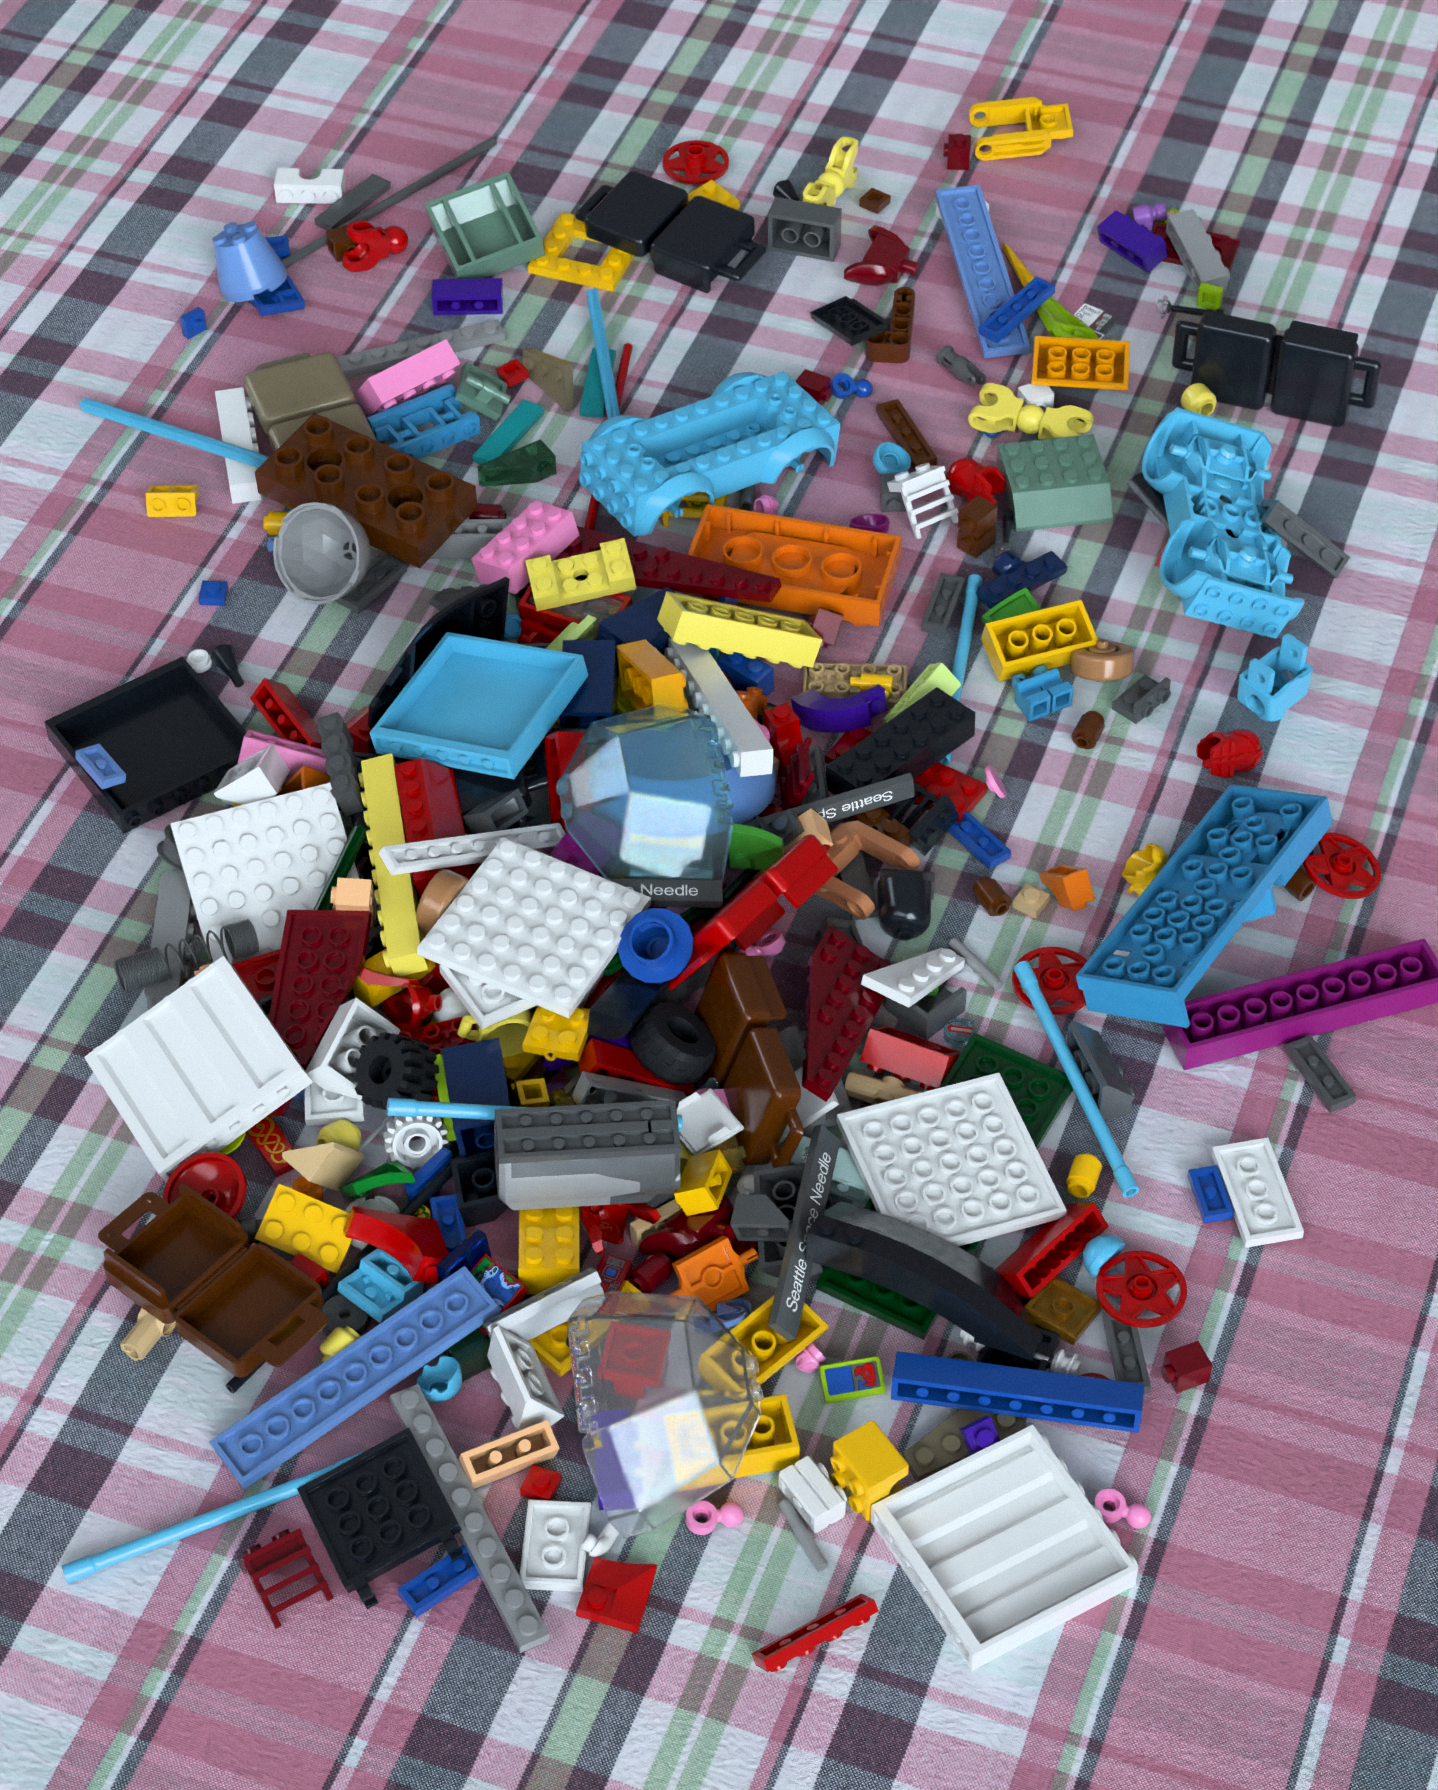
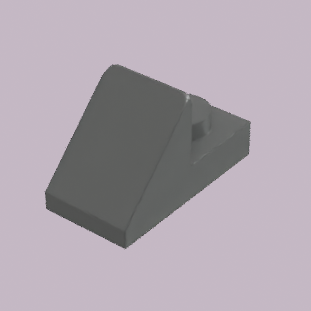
M791 808L770 825L759 816H756L754 827L779 836L784 840L785 846L804 832L797 813Z

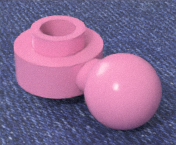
M772 929L761 935L757 939L755 946L751 945L746 950L740 948L738 952L746 953L747 956L761 954L775 956L783 950L786 940L780 930Z
M1103 1489L1095 1497L1093 1504L1099 1508L1103 1521L1106 1523L1117 1522L1123 1517L1126 1518L1131 1527L1141 1529L1146 1527L1151 1520V1512L1146 1505L1141 1503H1135L1131 1506L1126 1505L1124 1496L1117 1490ZM1104 1506L1111 1507L1113 1511L1105 1510Z
M696 1501L688 1507L685 1523L691 1532L697 1535H706L715 1529L718 1522L730 1528L738 1526L743 1521L744 1512L742 1507L735 1502H727L717 1510L713 1504L707 1501ZM697 1519H704L706 1522H705V1523H699V1522H697L696 1520H697Z

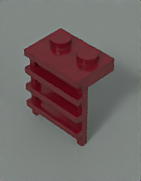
M806 737L803 744H797V755L792 754L791 766L787 765L785 768L786 777L781 776L782 811L801 806V802L815 776V772L810 771L809 762L811 737Z
M300 1528L291 1533L289 1529H286L271 1537L273 1542L264 1547H261L259 1543L242 1552L244 1557L238 1562L243 1574L248 1573L275 1629L282 1626L276 1615L277 1613L322 1590L327 1602L333 1599L328 1587L329 1585L324 1579ZM305 1556L310 1567L264 1590L259 1580L260 1578ZM312 1573L314 1574L318 1582L317 1585L272 1607L268 1599L269 1595Z

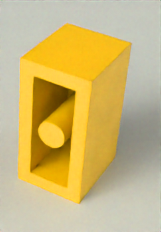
M720 1149L689 1156L681 1175L680 1188L674 1192L675 1200L681 1206L686 1216L718 1210L733 1172Z

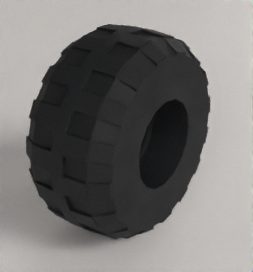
M662 1002L652 1004L630 1030V1046L636 1059L655 1077L670 1084L684 1085L696 1082L709 1068L716 1055L714 1037L706 1024L693 1012L691 1013L682 1006L674 1005V1003Z

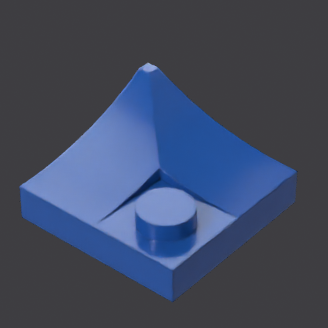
M287 275L283 284L274 291L270 292L267 289L262 293L255 294L254 299L248 301L261 316L293 312L305 308V301L289 275Z

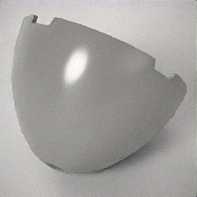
M319 502L301 504L292 509L283 518L279 534L274 538L273 557L278 576L289 592L296 594L304 602L323 604L334 602L348 595L362 582L370 564L371 549L366 531L358 519L335 505Z

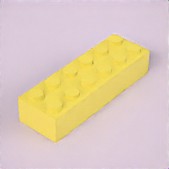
M666 591L657 618L664 631L677 644L686 645L687 643H692L705 650H710L711 647L717 648L726 654L742 653L743 656L750 659L762 657L775 664H779L780 661L787 662L795 668H802L803 666L813 668L823 640L803 619Z

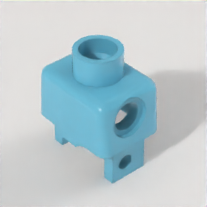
M1287 633L1282 638L1281 647L1274 648L1260 660L1256 658L1251 660L1249 668L1239 675L1238 701L1255 712L1262 720L1273 722L1282 719L1285 716L1286 710L1308 693L1313 667L1306 662L1308 646ZM1287 670L1295 676L1292 680L1287 675Z

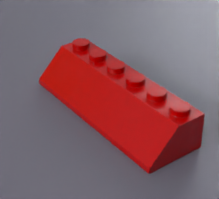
M422 758L394 765L407 843L466 835L455 775L452 769ZM472 865L412 872L420 899L428 883L438 872L448 869L470 880L473 876Z

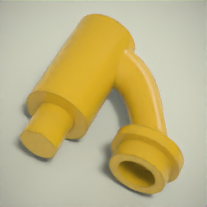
M861 673V677L851 676L850 687H860V691H865L879 684L885 690L886 699L892 693L893 675Z

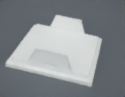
M711 1088L700 1095L694 1092L681 1100L676 1109L677 1115H682L683 1118L682 1131L679 1132L680 1140L693 1155L708 1152L744 1129L743 1125Z

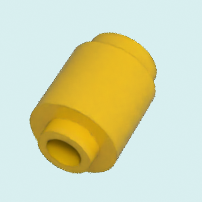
M269 511L268 516H264L263 528L268 531L269 536H277L283 524L282 520L289 512Z
M1089 1153L1075 1156L1066 1180L1067 1190L1071 1195L1077 1198H1087L1094 1192L1102 1170V1164L1096 1156Z

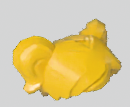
M1146 844L1143 850L1134 852L1128 858L1125 869L1122 872L1124 879L1131 884L1127 890L1128 893L1135 892L1140 897L1169 861L1167 854L1159 845Z

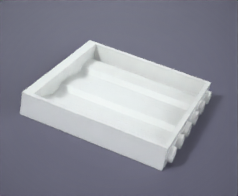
M225 956L211 963L198 975L189 979L176 991L164 997L162 1001L147 1012L142 1013L136 1020L119 1030L114 1036L94 1048L92 1052L84 1057L155 1170L166 1183L174 1170L184 1161L201 1153L219 1152L313 1083Z
M1034 1425L871 1505V1523L971 1671L1136 1584L1139 1569L1137 1561L1132 1554L1125 1552L1117 1533L1106 1526L1099 1508L1094 1504H1090L1085 1497L1082 1485L1077 1480L1074 1481L1064 1460L1061 1457H1056L1051 1450L1047 1437L1043 1433L1040 1434Z

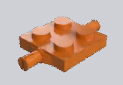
M723 1235L672 1263L679 1279V1289L664 1296L669 1307H672L686 1299L694 1316L701 1318L717 1309V1303L735 1299L746 1293L750 1288L745 1279L744 1266L759 1259L756 1250L752 1247L744 1253L737 1255L733 1251L729 1239Z

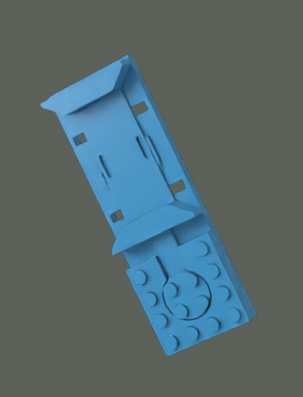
M1230 784L1077 973L1078 988L1083 990L1088 1011L1188 1028L1190 1022L1184 999L1244 922L1276 913L1277 908L1272 885L1285 886L1333 824L1328 797ZM1116 950L1131 952L1128 956L1113 954Z

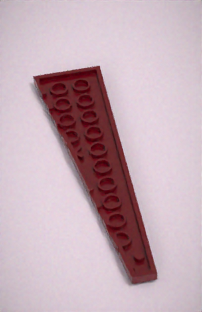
M577 526L580 536L554 560L601 550L600 543L621 539L622 537ZM625 538L636 586L656 589L669 587L673 591L769 603L772 602L782 587L780 578L668 550L666 547H657ZM580 575L576 579L585 580L588 576Z

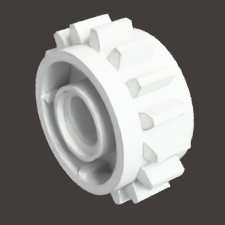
M394 1116L395 1119L386 1124L389 1132L383 1133L386 1142L384 1143L387 1153H390L391 1160H398L401 1165L409 1166L413 1170L416 1167H422L444 1147L443 1145L448 1144L447 1129L445 1124H442L441 1117ZM415 1136H421L418 1140H410Z

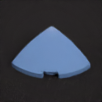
M740 1297L717 1303V1314L692 1322L693 1334L712 1336L737 1326L752 1313L750 1301Z

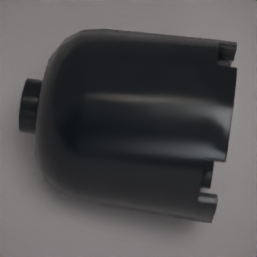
M898 870L896 876L886 878V875H884L877 883L879 924L882 930L892 938L903 941L917 938L923 935L930 926L931 881L924 880L922 873L912 870Z

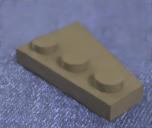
M533 348L523 349L522 365L528 370L529 378L565 411L573 410V363Z

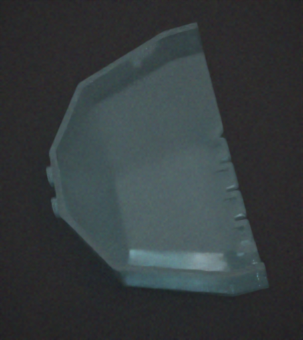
M655 705L593 721L578 742L561 778L557 781L556 791L560 795L561 817L564 818L566 830L604 878L722 880L723 884L734 824L732 815L726 810L733 808V801L730 789L728 788L729 783L726 769L723 765L724 760L721 746L718 742L719 737L716 723L711 721L710 715L684 707Z

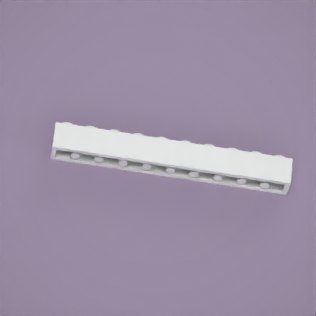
M668 638V648H665L664 655L680 672H683L686 680V687L684 688L687 696L691 697L694 707L699 710L701 719L706 721L708 730L713 732L716 742L722 747L723 754L727 755L730 759L731 766L735 767L740 777L772 774V746L709 650L699 648L692 643H687L686 645L677 644L672 641V638Z

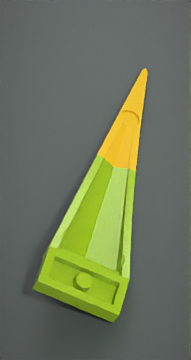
M1005 244L1003 250L1023 287H1025L1034 277L1012 249ZM1052 296L1036 309L1047 331L1053 337L1099 339L1091 327L1075 317Z

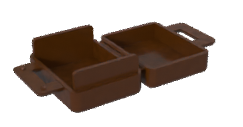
M727 944L718 954L704 986L702 996L694 1011V1014L706 1024L714 1037L716 1055L706 1072L714 1088L724 1089L731 1113L744 1127L742 1131L732 1136L741 1162L744 1165H765L771 1160L773 1168L788 1166L803 1137V1125L796 1110L801 1098V1088L775 1027H767L769 1020L785 1019L787 1012L765 958L761 955L747 956L743 952L733 953L730 945ZM788 1125L790 1132L780 1150L778 1143Z
M182 1184L179 1187L181 1195L171 1204L153 1192L144 1193L98 1233L99 1240L109 1247L103 1252L105 1257L103 1267L108 1283L162 1323L171 1324L176 1322L179 1335L236 1377L247 1376L264 1360L274 1367L282 1366L328 1323L327 1315L320 1311L323 1307L324 1299L318 1282L265 1245L255 1244L250 1247L248 1235L242 1230L241 1224L186 1184ZM151 1211L156 1215L155 1218L129 1240L121 1235L146 1212Z

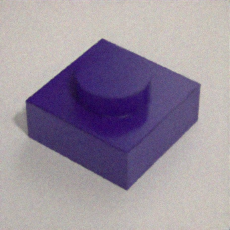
M984 1416L959 1429L970 1456L1000 1441L993 1421L989 1416Z

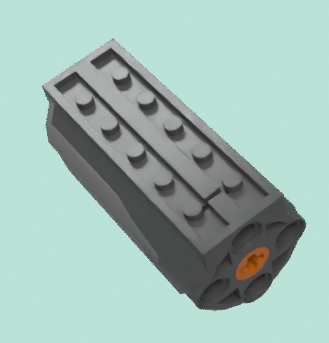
M675 1100L495 1110L494 1153L498 1198L511 1210L647 1203L656 1195L673 1194L680 1188L681 1142Z

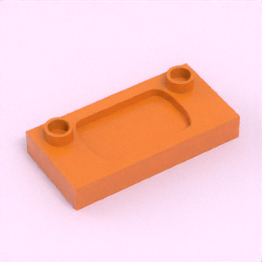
M706 504L687 555L780 578L782 587L771 603L737 599L738 603L814 616L817 615L819 607L844 614L842 620L856 626H880L901 560L902 536ZM682 592L686 594L701 596L702 598L709 597L719 599V596Z

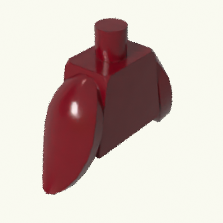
M874 225L868 230L872 244L865 254L863 261L848 266L844 270V279L869 286H879L888 282L895 284L898 283L903 273L915 276L919 263L909 260L910 248L905 245L898 235Z
M724 1193L718 1210L686 1216L683 1209H680L662 1225L661 1229L652 1232L641 1242L639 1251L648 1255L662 1252L669 1258L681 1259L723 1235L731 1242L735 1237V1233L730 1225L734 1210L733 1203Z

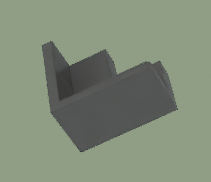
M961 987L952 993L944 988L937 994V997L934 996L926 1003L920 999L909 1008L886 997V1010L920 1037L928 1040L965 1011L967 990Z

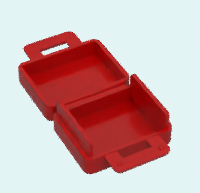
M812 834L806 835L753 878L692 934L694 939L693 955L687 967L669 982V990L674 989L732 940L742 950L749 948L785 914L784 908L777 902L780 895L783 894L795 908H799L838 872L837 866L826 855L828 853L827 850L831 846L828 844L822 845Z

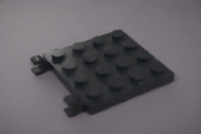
M409 1427L297 1489L344 1588L348 1593L356 1589L367 1609L379 1603L368 1582L434 1545L442 1542L452 1561L464 1556L454 1537V1534L462 1529Z

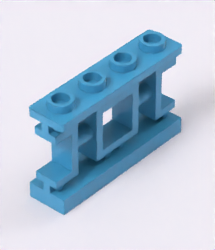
M451 383L367 417V421L378 442L389 439L392 443L388 445L389 447L406 453L417 460L478 435L481 432L480 419L477 413L470 411L461 415L458 411L461 409V402L455 399L456 390ZM427 422H431L434 427L422 432L415 428Z

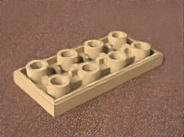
M814 662L813 668L804 666L803 692L813 688L828 698H847L863 692L860 691V687H850L851 676L861 677V673L893 675L892 693L886 699L887 708H893L907 691V665Z

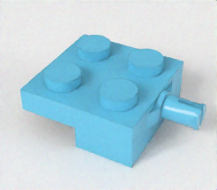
M377 1248L360 1260L359 1269L338 1282L337 1291L376 1321L382 1323L420 1297L423 1292L424 1283L413 1281L407 1269L398 1260Z

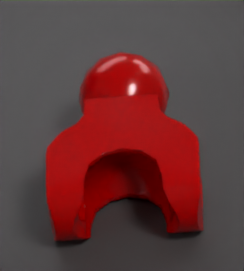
M366 220L351 222L347 225L346 234L358 245L353 250L344 253L342 265L351 272L370 270L379 260L388 257L389 254L396 255L405 251L409 242L408 235L399 226L393 225L383 229L381 226L373 227Z

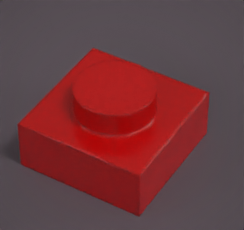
M517 359L496 368L498 377L508 383L507 386L509 388L529 378L528 370Z
M532 1464L520 1488V1495L533 1500H553L562 1482V1474Z

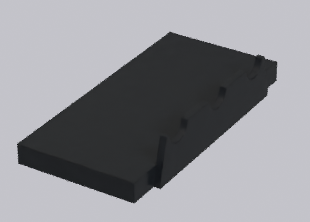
M847 296L810 312L813 320L851 346L888 330V324L884 318L855 299H850Z

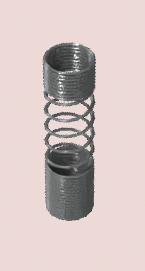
M244 919L222 926L220 940L212 930H209L206 935V944L199 935H194L192 941L193 950L186 940L181 939L178 946L179 954L173 945L167 943L165 946V959L158 947L134 953V955L131 954V956L128 955L117 960L115 959V972L122 991L127 994L135 990L138 991L141 988H146V986L149 987L168 981V978L172 980L167 956L168 946L176 954L183 974L186 976L181 953L182 941L189 948L197 970H199L200 966L195 950L196 937L202 942L209 956L210 963H213L209 946V933L214 935L220 945L223 956L228 960L223 944V929L227 946L234 959L258 953L259 942L252 922L249 919Z

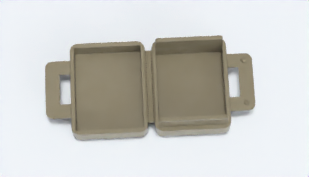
M331 352L313 356L308 353H302L260 364L256 367L255 371L249 372L244 376L247 397L273 452L313 413L326 417L377 441L361 407L355 404L354 393L336 356Z

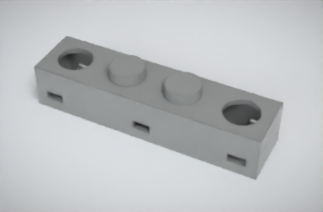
M582 1071L571 1095L576 1105L675 1100L676 1109L679 1102L687 1097L683 1091ZM591 1087L597 1088L594 1092L589 1093Z

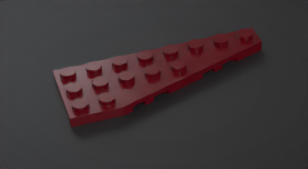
M287 910L269 1019L305 1071L338 1007L344 1004L359 976L361 968L364 967L372 918L370 911ZM294 1097L268 1116H284Z
M832 925L827 928L808 960L807 968L810 969V974L807 978L809 995L806 998L804 1028L807 1030V1037L804 1039L806 1058L803 1060L802 1087L825 1102L828 1101L886 997L861 985L862 977L866 973L892 965Z

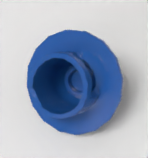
M650 908L637 913L626 923L620 935L622 939L619 943L618 953L623 967L632 977L645 983H663L676 978L687 967L693 955L694 939L689 925L679 914L668 909Z

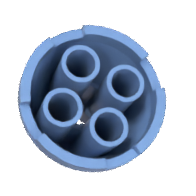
M254 221L237 225L236 222L228 223L223 227L224 231L213 237L218 285L221 294L225 296L227 301L244 302L253 300L255 294L262 293L267 289L272 292L286 280L287 272L284 263Z

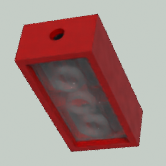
M530 584L518 607L521 619L526 618L533 622L538 620L544 623L546 628L562 632L570 623L575 622L579 624L587 615H591L597 618L598 631L599 622L632 606L633 603L632 597L617 593L537 612Z

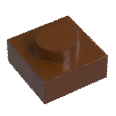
M871 188L859 199V206L879 214L890 204L891 195Z

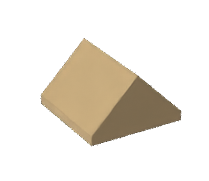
M330 1142L282 1152V1158L309 1182L340 1192L339 1187L346 1184L363 1160V1153L338 1143Z

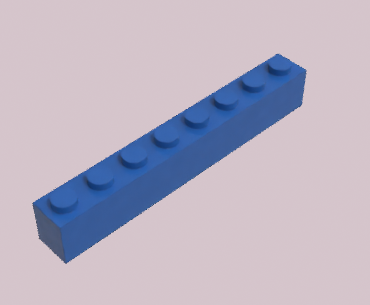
M897 1351L892 1376L891 1400L1139 1433L1145 1384Z

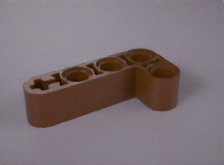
M900 287L895 290L890 331H884L865 340V357L869 361L904 363L909 360L915 311V291L913 289Z

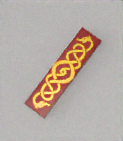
M266 1116L246 1131L247 1137L276 1178L294 1169L282 1158V1152L295 1149L271 1116Z

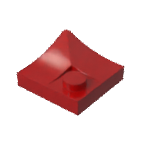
M594 1557L576 1609V1616L638 1634L654 1582L657 1565L623 1563Z

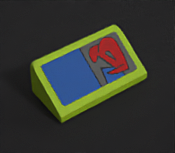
M879 1356L819 1367V1380L825 1404L886 1393Z

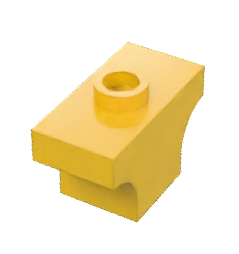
M544 1078L515 1081L510 1086L514 1107H549L550 1099Z

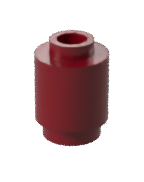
M477 503V508L469 516V519H506L507 513L506 510L502 509V505Z
M662 1252L650 1254L630 1272V1283L643 1294L650 1295L671 1277V1272L674 1270L672 1261Z

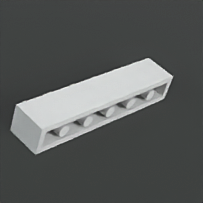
M244 388L215 391L222 441L259 453L258 444L252 443L256 442L257 438L255 427L250 428V426H254L253 413L247 412L251 411L252 408L248 397H245ZM225 457L232 504L262 500L261 494L258 493L255 471L258 468Z

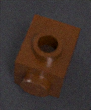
M347 225L326 231L328 250L336 262L342 261L344 253L353 250L358 245L346 234Z

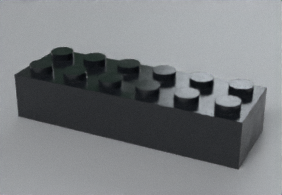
M936 687L826 766L828 791L837 795L907 773H911L914 780L975 735L976 712Z

